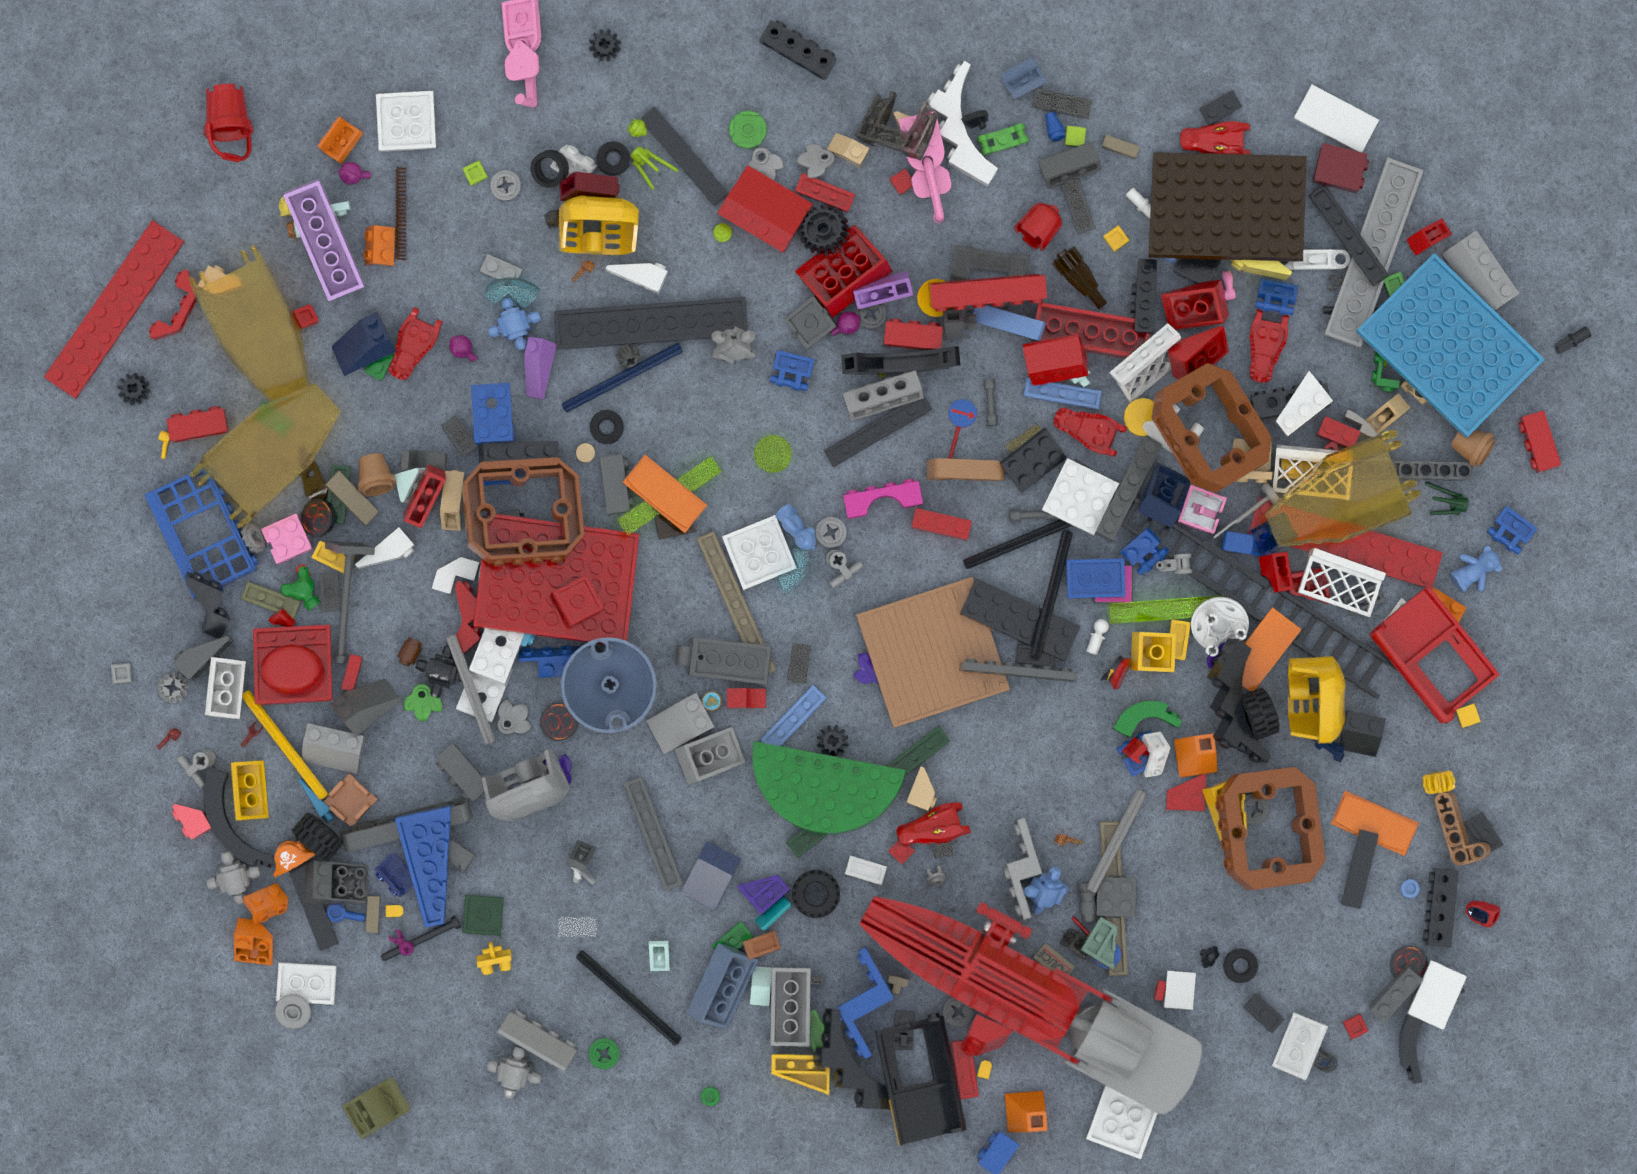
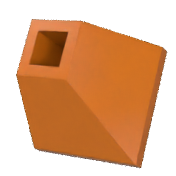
M1214 733L1174 739L1179 778L1218 772L1215 739L1213 738Z
M238 918L234 932V961L272 966L273 935L261 923L254 924L252 919Z
M1043 1091L1005 1093L1008 1132L1047 1131Z

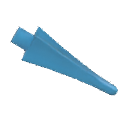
M300 778L298 781L312 801L320 818H325L328 822L332 821L334 816L330 813L329 807Z

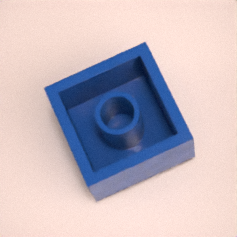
M998 1130L997 1133L995 1131L992 1132L987 1140L989 1145L986 1149L982 1147L976 1156L978 1164L992 1174H1000L1019 1147L1015 1140Z

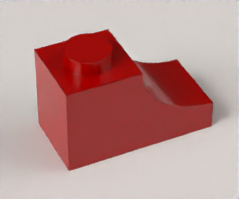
M1442 218L1419 230L1406 239V241L1417 256L1448 238L1452 233Z
M1288 552L1258 557L1261 575L1266 576L1270 580L1274 593L1294 590Z
M727 688V708H766V689Z

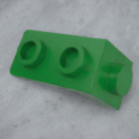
M1375 352L1374 363H1377L1376 371L1373 370L1371 382H1374V387L1382 388V392L1393 393L1394 390L1399 389L1400 381L1381 378L1383 358Z

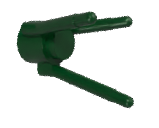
M1425 482L1426 486L1453 496L1452 499L1433 496V500L1450 503V508L1453 510L1431 511L1430 515H1460V512L1466 513L1469 502L1467 497Z

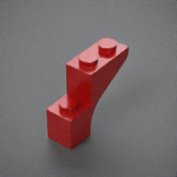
M459 580L455 584L462 623L456 636L463 654H466L480 642L481 638L479 635L482 633L477 627L470 626L474 621L477 597L471 593L473 588L466 581L462 583Z

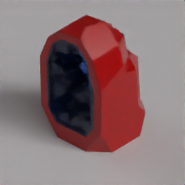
M1470 901L1466 906L1467 916L1472 921L1489 928L1497 922L1501 912L1500 907L1485 901Z

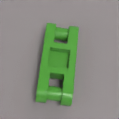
M1024 123L978 136L977 140L982 147V156L1030 142L1024 132L1026 129ZM1017 132L1018 139L1013 140L1012 134ZM993 139L995 146L989 147L988 141Z

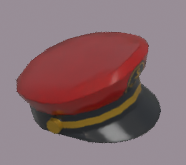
M1120 655L1111 668L1100 678V681L1107 680L1111 683L1114 690H1118L1129 670L1131 659Z

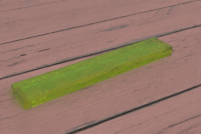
M710 456L676 480L693 492L722 471L712 456ZM644 501L618 518L617 522L628 536L660 513Z
M1224 595L1109 604L1110 624L1192 618L1194 611L1201 603L1214 597H1224Z

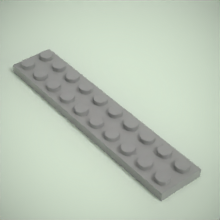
M1391 158L1386 159L1360 232L1362 238L1387 272L1424 171ZM1352 257L1324 336L1360 348L1363 338L1356 333V330L1373 314L1384 280L1373 287Z

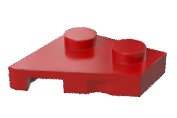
M1202 774L1167 790L1166 810L1205 811V796L1202 789L1206 788V774Z

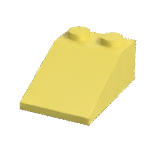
M1230 260L1232 262L1231 266L1238 271L1243 270L1244 272L1287 280L1292 274V271L1279 261Z

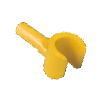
M161 431L158 440L163 441L161 458L166 459L170 437L169 432Z

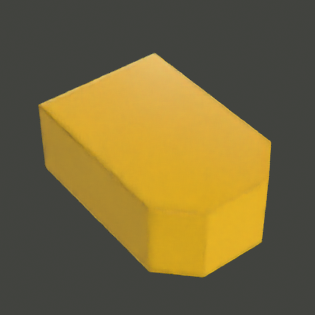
M386 905V917H401L404 914V908L401 905Z
M984 1060L980 1063L978 1077L989 1079L992 1068L990 1061Z

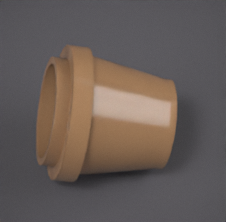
M1475 429L1465 438L1458 431L1451 447L1470 462L1469 464L1472 467L1476 468L1485 462L1496 440L1494 439V434L1490 432L1486 433Z
M368 454L359 459L358 489L360 493L366 496H378L388 493L396 485V478L392 475L383 454Z

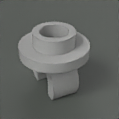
M937 866L938 872L935 874L931 873L930 868L927 869V882L929 885L937 887L946 880V875L942 873L940 866Z

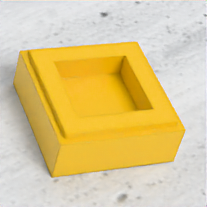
M1119 225L1103 236L1113 252L1130 241Z
M1475 704L1456 710L1461 728L1481 722Z

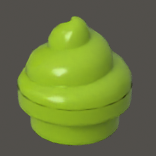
M634 118L629 124L627 131L632 137L646 136L647 129L644 121Z
M726 223L717 224L713 229V236L718 242H727L732 236V229Z

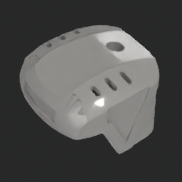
M547 749L544 751L545 754L522 761L514 765L513 768L482 778L487 800L485 803L491 816L501 821L523 820L527 816L557 805L569 793L571 788L554 749ZM511 774H518V777L508 782L503 780ZM517 782L521 783V786L509 791L507 790L508 786Z

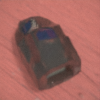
M1319 1048L1312 1066L1324 1073H1330L1336 1070L1338 1062L1332 1054Z

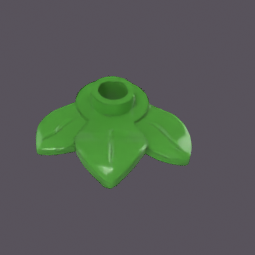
M426 684L416 685L412 694L408 695L404 700V710H414L416 718L421 722L427 720L431 710L442 711L441 699L432 697L430 694L431 689ZM424 691L426 695L421 697L418 692Z

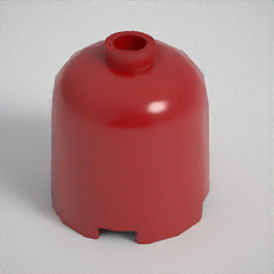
M1037 203L1014 226V230L1016 233L1020 231L1024 236L1022 240L1035 250L1040 248L1043 252L1062 226V219L1058 213L1059 209L1053 204Z

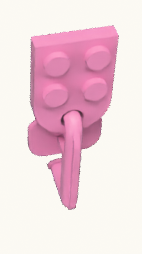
M538 0L502 2L505 43L510 51L505 59V73L507 78L512 81L525 79L526 97L523 94H518L515 97V103L534 108L538 102L535 76L539 72V57L535 51L541 42Z
M936 111L898 119L907 160L917 170L911 180L914 193L919 198L931 197L935 213L933 220L936 223H941L944 221V213L940 195L950 190L951 180L948 170L940 166L944 158V146Z

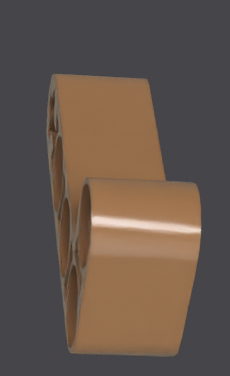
M936 458L927 460L926 480L1004 481V469L999 463L1001 461Z
M1451 791L1439 793L1435 798V804L1453 863L1465 865L1487 858L1491 852L1488 843H1469L1455 794ZM1448 798L1449 801L1443 802V799ZM1446 808H1452L1451 810L1445 812ZM1448 814L1454 816L1455 821L1453 824L1448 821ZM1454 832L1460 835L1459 842L1453 839ZM1478 846L1483 848V856L1477 854L1476 849ZM1459 851L1465 853L1466 858L1464 861L1459 859Z

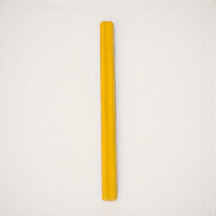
M249 690L245 691L242 694V699L320 800L327 797L328 792L263 707L255 705L253 694Z

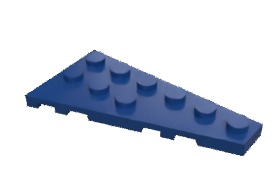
M451 805L395 818L425 928L444 924Z

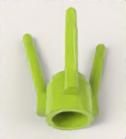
M639 146L630 156L634 160L632 164L637 167L651 190H654V186L640 166V164L642 166L648 164L658 172L659 169L650 161V157L678 172V168L656 156L647 148L644 150Z

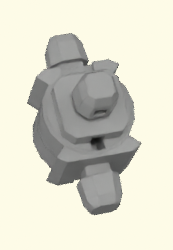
M736 326L734 329H727L723 332H713L712 340L717 343V348L713 350V358L717 360L723 359L731 364L734 360L753 359L756 356V351L751 348V342L755 339V333L751 330L744 331Z
M226 851L221 855L222 863L224 864H221L216 876L206 881L209 889L220 887L221 893L227 892L228 895H233L235 902L242 904L243 897L246 896L244 891L250 885L251 878L254 879L260 876L261 871L259 866H251L248 869L245 862L240 863V860H234L232 852Z
M519 1045L514 1048L513 1054H510L508 1057L505 1056L501 1063L491 1060L487 1067V1070L496 1074L498 1072L497 1081H501V1086L505 1087L504 1097L512 1099L520 1088H525L528 1081L532 1084H539L542 1077L539 1072H531L532 1063H528V1059L524 1057L525 1048Z

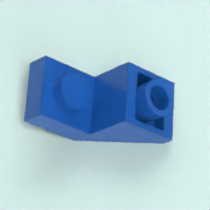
M1224 531L1221 550L1261 557L1265 556L1268 539Z

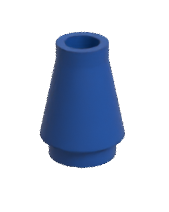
M1050 112L1046 114L1048 138L1052 142L1064 139L1066 137V130L1056 116V113Z

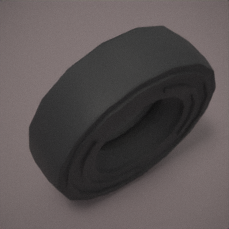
M607 142L597 152V165L605 174L611 176L620 175L629 167L630 153L627 147L620 142ZM612 151L618 152L621 156L620 162L614 166L609 165L606 161L607 154Z
M602 410L596 413L590 422V433L596 441L602 444H612L618 441L624 431L621 417L611 410ZM604 420L612 421L614 424L613 432L603 434L599 429L600 423Z
M1242 948L1234 949L1224 959V972L1233 982H1248L1257 973V959L1249 950ZM1243 958L1247 961L1248 969L1246 972L1237 973L1234 970L1233 964L1235 960Z

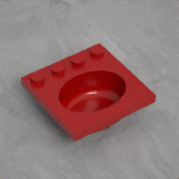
M330 625L253 629L255 705L333 701Z

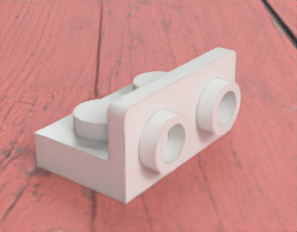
M565 145L559 151L568 161V176L574 172L592 173L597 168L593 159L583 156L572 145ZM553 160L550 167L559 173L558 165Z

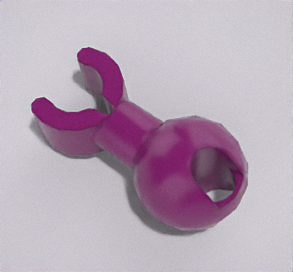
M396 929L398 939L389 936V940L399 945V951L402 955L409 956L414 951V946L410 941H405L403 939L404 934Z

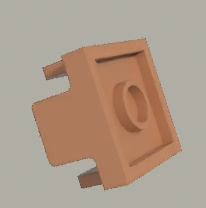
M349 773L328 794L329 796L324 803L342 821L352 826L366 814L378 799Z

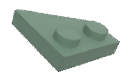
M1099 917L1080 950L1108 968L1113 969L1117 926Z

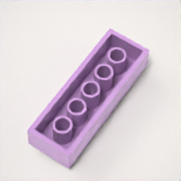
M318 178L284 192L285 201L328 301L363 288L365 285L321 179Z

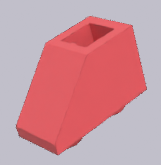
M178 804L172 806L174 809L172 814L177 821L180 820L184 827L181 829L187 838L190 837L194 840L212 829L204 811Z

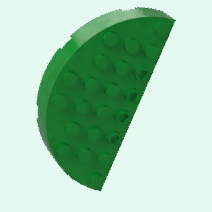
M754 741L753 745L754 773L758 786L767 802L782 818L792 825L816 834L837 835L856 831L871 824L889 809L898 796L906 776V770L756 741Z

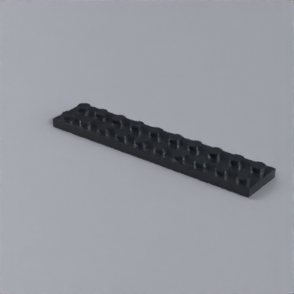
M745 297L554 311L557 350L710 339L713 332H723L727 329H734L735 326L748 331Z

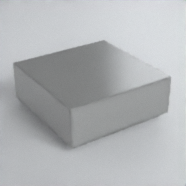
M131 663L111 665L113 684L133 682Z

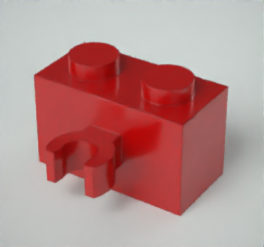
M1325 416L1322 419L1316 436L1330 442L1323 449L1332 448L1333 450H1338L1337 446L1351 451L1361 431Z

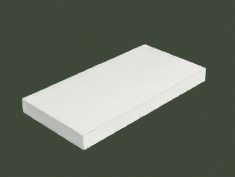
M1311 85L1294 117L1295 120L1358 152L1364 150L1379 119L1314 85Z

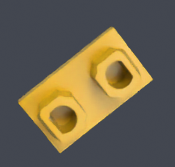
M489 942V948L482 949L483 954L477 955V967H480L483 975L493 973V964L499 963L501 971L511 969V949L502 950L501 945L494 947L493 942Z

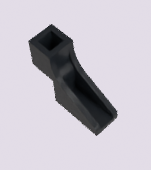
M187 571L185 575L186 584L206 610L205 620L201 626L202 632L219 639L230 622V616L225 609L221 607L216 609L223 594L222 586L215 580L211 579L208 581L204 579L203 575L197 572L191 573Z

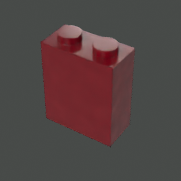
M1323 143L1320 148L1312 183L1325 184L1328 187L1357 193L1364 185L1365 178H1362L1363 171H1367L1369 160L1366 159L1367 154Z
M574 172L560 182V201H567L582 195L615 198L620 190L618 177Z

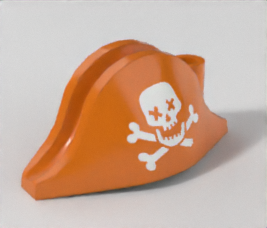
M285 841L277 847L274 857L276 870L273 876L277 877L290 871L315 854L300 841Z

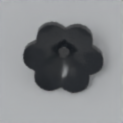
M1217 946L1201 950L1200 956H1202L1201 962H1203L1202 966L1204 968L1212 967L1215 960L1219 957Z

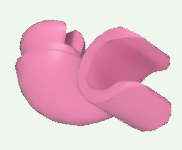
M1230 270L1223 271L1221 276L1226 288L1224 289L1225 299L1233 300L1236 298L1235 289L1233 288V274Z

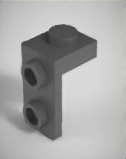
M414 449L402 450L400 457L401 469L426 468L429 464L446 471L447 454Z

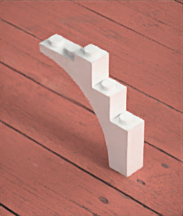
M964 61L962 65L958 64L953 72L955 74L952 81L948 80L943 90L946 92L944 93L938 89L936 94H931L927 101L929 103L928 109L936 111V114L947 119L946 122L942 120L939 125L941 137L957 147L956 149L952 148L947 157L950 159L948 164L988 187L998 168L986 160L975 148L961 120V91L971 64Z

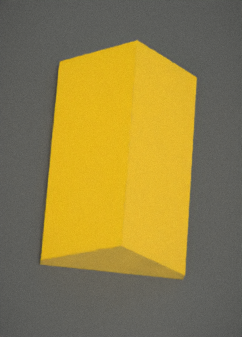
M264 760L232 762L231 772L236 821L269 818Z

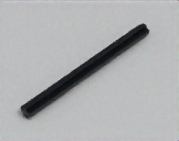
M1057 520L963 560L966 569H970L1073 525L1063 520Z
M1064 530L1061 535L1032 647L1031 656L1036 658L1042 656L1073 535L1068 530Z
M585 951L579 952L576 958L675 1046L681 1041L682 1038Z

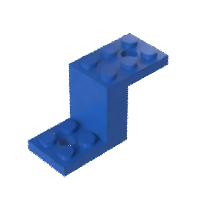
M510 383L471 385L474 443L477 447L483 443L516 442V427L512 422ZM490 398L497 400V406L493 409L486 406V402ZM518 471L515 472V476H516L517 478H519V477H518ZM510 480L483 481V486L512 484Z
M864 947L859 950L860 954L857 957L862 966L867 965L870 970L867 972V975L871 982H876L877 985L837 1006V1009H840V1022H845L848 1027L845 1029L850 1040L854 1038L857 1043L854 1047L859 1057L864 1056L866 1059L872 1056L854 1020L894 998L869 952Z

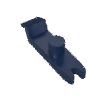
M1312 739L1316 742L1315 747L1317 749L1325 748L1334 755L1333 760L1341 762L1344 758L1345 748L1335 741L1332 743H1318L1317 740Z

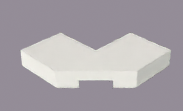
M463 557L456 559L437 570L432 589L451 594L456 576L475 581L480 563Z

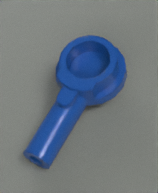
M331 904L327 909V916L333 922L342 921L344 918L362 922L365 920L366 914L346 911L342 904Z

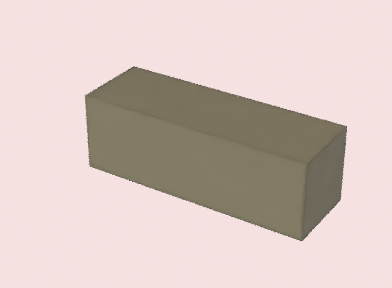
M1109 135L1105 136L1102 148L1132 159L1136 158L1140 147Z
M368 896L366 932L379 933L381 896Z

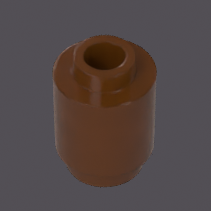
M408 637L397 655L400 658L399 663L408 667L410 664L414 665L422 650V643Z

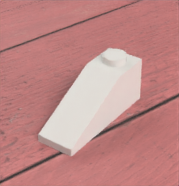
M651 263L607 265L606 267L607 272L657 294L660 293L668 275V271L665 270L666 267L659 263H655V265Z
M398 527L375 547L374 555L364 556L355 565L360 569L400 559L403 556L407 558L414 552L412 548L415 545Z

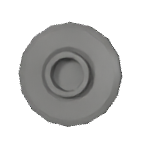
M289 994L283 996L278 1001L275 1007V1016L282 1026L288 1029H298L308 1023L311 1017V1007L304 997Z

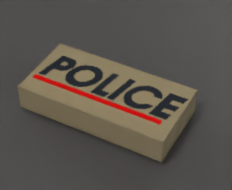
M1046 943L1043 944L1033 957L1051 971L1057 968L1070 974L1075 968Z

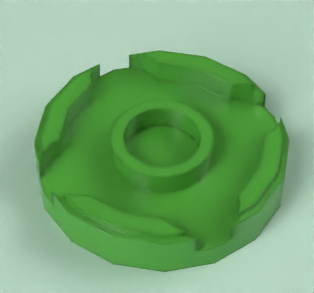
M749 110L738 113L731 120L729 132L732 141L737 146L751 149L759 146L764 141L767 127L766 122L757 112Z

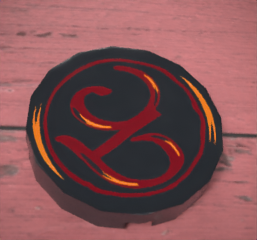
M313 499L304 506L301 522L306 533L311 536L323 537L332 531L335 525L336 514L330 502L325 499Z
M553 703L547 706L541 714L540 727L543 733L552 740H566L577 730L578 721L570 714L564 703Z
M1404 946L1397 949L1389 963L1390 971L1394 977L1406 964H1409L1423 978L1429 965L1424 952L1413 946Z

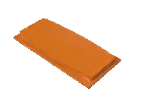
M647 455L642 457L622 482L684 533L707 507L706 503Z
M1273 607L1245 642L1252 650L1246 661L1242 686L1250 692L1258 687L1302 630Z
M1344 791L1331 822L1332 825L1357 836L1359 829L1379 834L1378 845L1403 856L1406 855L1419 825L1418 822L1348 791Z

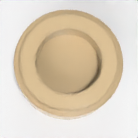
M583 443L578 446L576 456L579 461L589 463L595 457V449L592 445Z

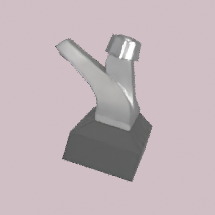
M579 840L567 861V865L574 870L572 880L575 883H580L583 876L591 884H594L596 879L587 869V865L596 847Z

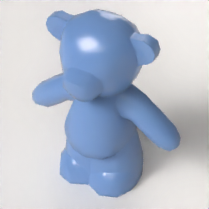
M791 504L780 508L776 513V518L782 523L784 531L795 538V543L800 549L815 550L816 538L814 534L816 531L814 528L808 527L805 529L802 518Z
M1485 546L1483 553L1478 559L1466 554H1460V560L1469 563V565L1456 569L1449 573L1461 593L1466 592L1471 584L1477 580V589L1482 592L1485 588L1486 572L1494 570L1500 572L1502 567L1500 566L1498 555L1489 546Z

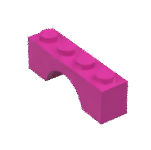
M914 479L904 480L903 484L896 485L895 482L884 484V488L879 489L876 486L867 487L864 492L850 490L846 492L847 495H843L847 519L866 516L871 503L881 497H890L897 500L904 509L923 505L919 481L914 482Z

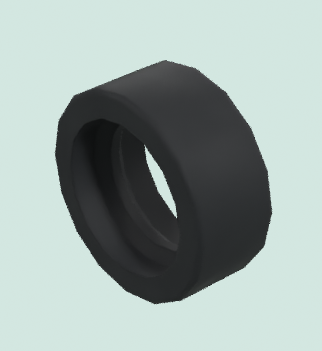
M551 149L535 156L531 162L530 170L536 183L542 187L550 188L559 185L568 176L569 165L563 154ZM551 158L556 162L559 169L557 178L551 180L544 176L540 167L543 159Z

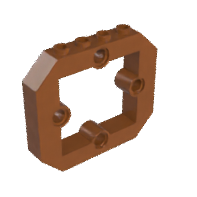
M1207 363L1155 394L1151 419L1192 485L1217 493L1269 461L1272 437L1232 372ZM1209 385L1213 387L1226 408L1228 419L1237 426L1251 449L1245 453L1240 448H1233L1221 457V467L1213 472L1197 447L1199 445L1197 434L1186 430L1173 408L1174 405L1180 402L1189 407L1194 406L1205 397V388Z
M558 457L481 462L463 482L462 495L467 547L488 564L503 566L505 563L513 562V565H521L526 561L539 564L543 563V560L561 562L585 535L579 475ZM515 472H522L524 474V478H517L515 476ZM557 477L559 499L552 506L551 515L556 521H561L563 540L534 541L526 538L520 543L489 545L487 526L492 523L496 512L492 505L485 503L483 481L510 480L514 486L520 487L525 485L530 478ZM557 507H564L566 509V513H559L557 511ZM486 511L490 517L485 519L481 517L480 512ZM528 546L532 552L526 554L523 552L522 547Z
M1296 767L1231 775L1216 796L1217 801L1215 803L1219 814L1218 827L1222 836L1221 848L1224 851L1223 865L1226 873L1246 890L1311 882L1326 861L1315 783ZM1263 786L1266 788L1265 795L1262 792ZM1293 787L1297 816L1293 818L1291 826L1295 833L1300 834L1303 863L1287 865L1283 858L1274 857L1265 859L1262 863V869L1248 870L1245 848L1247 830L1242 825L1238 794L1251 792L1252 796L1257 800H1269L1276 795L1277 789ZM1303 820L1306 822L1305 828L1302 825ZM1233 829L1236 831L1235 838L1232 835ZM1273 863L1276 864V871L1272 868Z

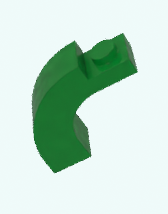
M1144 701L1126 709L1119 716L1112 729L1130 738L1137 724L1145 718H1158L1176 728H1179L1182 720L1179 719L1180 715L1169 711V713L1165 712L1169 706L1168 704L1158 701Z

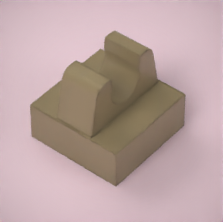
M889 975L888 983L893 984L891 993L899 995L901 986L907 987L908 979Z

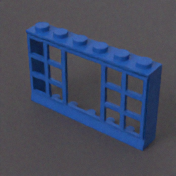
M208 465L144 496L185 583L187 571L194 572L189 560L202 554L208 567L197 573L202 575L210 571L213 579L223 587L258 570L256 565L259 563L256 556L250 554L249 547L245 546L246 543L242 540L243 537L240 533L243 530L238 519L234 520L232 513H234L233 507L230 502L226 503L223 497L226 496L225 490L222 485L218 486L215 480L218 478L214 468L210 469ZM205 474L209 484L196 490L192 479ZM188 481L193 492L179 497L175 487ZM211 488L217 500L204 506L199 493ZM171 489L176 500L163 506L159 495ZM195 495L200 508L187 514L182 501ZM179 504L184 516L171 522L165 509ZM219 504L233 535L187 556L173 526ZM236 539L241 551L228 557L222 544ZM219 546L224 559L211 565L206 552ZM243 555L249 568L235 573L230 561ZM227 563L232 576L219 581L214 568ZM189 589L193 599H197L195 595L192 593V591Z

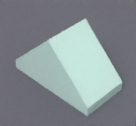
M414 468L394 474L399 498L402 503L410 501L426 468Z
M649 941L650 971H670L669 941Z
M755 967L752 975L750 1005L769 1006L772 967Z

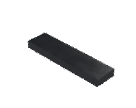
M1359 829L1342 897V905L1361 908L1379 834Z

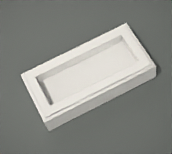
M850 856L845 874L882 885L887 866Z

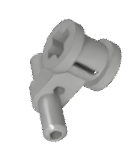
M835 549L828 551L825 556L826 563L837 569L840 575L829 582L832 588H835L843 581H848L853 577L854 573L863 568L861 561L847 568L845 565L847 561L845 554ZM835 555L838 556L837 563L833 562L835 560Z
M1191 554L1174 555V559L1157 562L1156 567L1162 572L1175 571V575L1191 574L1192 569H1190L1189 560Z
M209 749L198 752L193 756L192 765L183 755L179 756L177 761L186 770L187 776L189 778L192 777L197 785L203 788L205 781L198 772L213 766L216 762V754Z

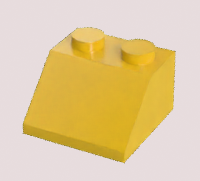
M1132 632L1130 670L1174 672L1176 634Z

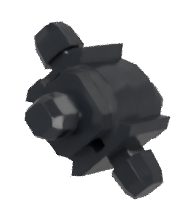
M447 644L442 650L443 655L436 654L435 659L430 658L429 663L425 660H417L415 667L421 672L426 671L425 676L429 678L428 682L434 685V687H431L430 694L435 698L441 697L442 687L449 689L450 684L455 685L456 680L463 683L455 661L451 658L450 647Z

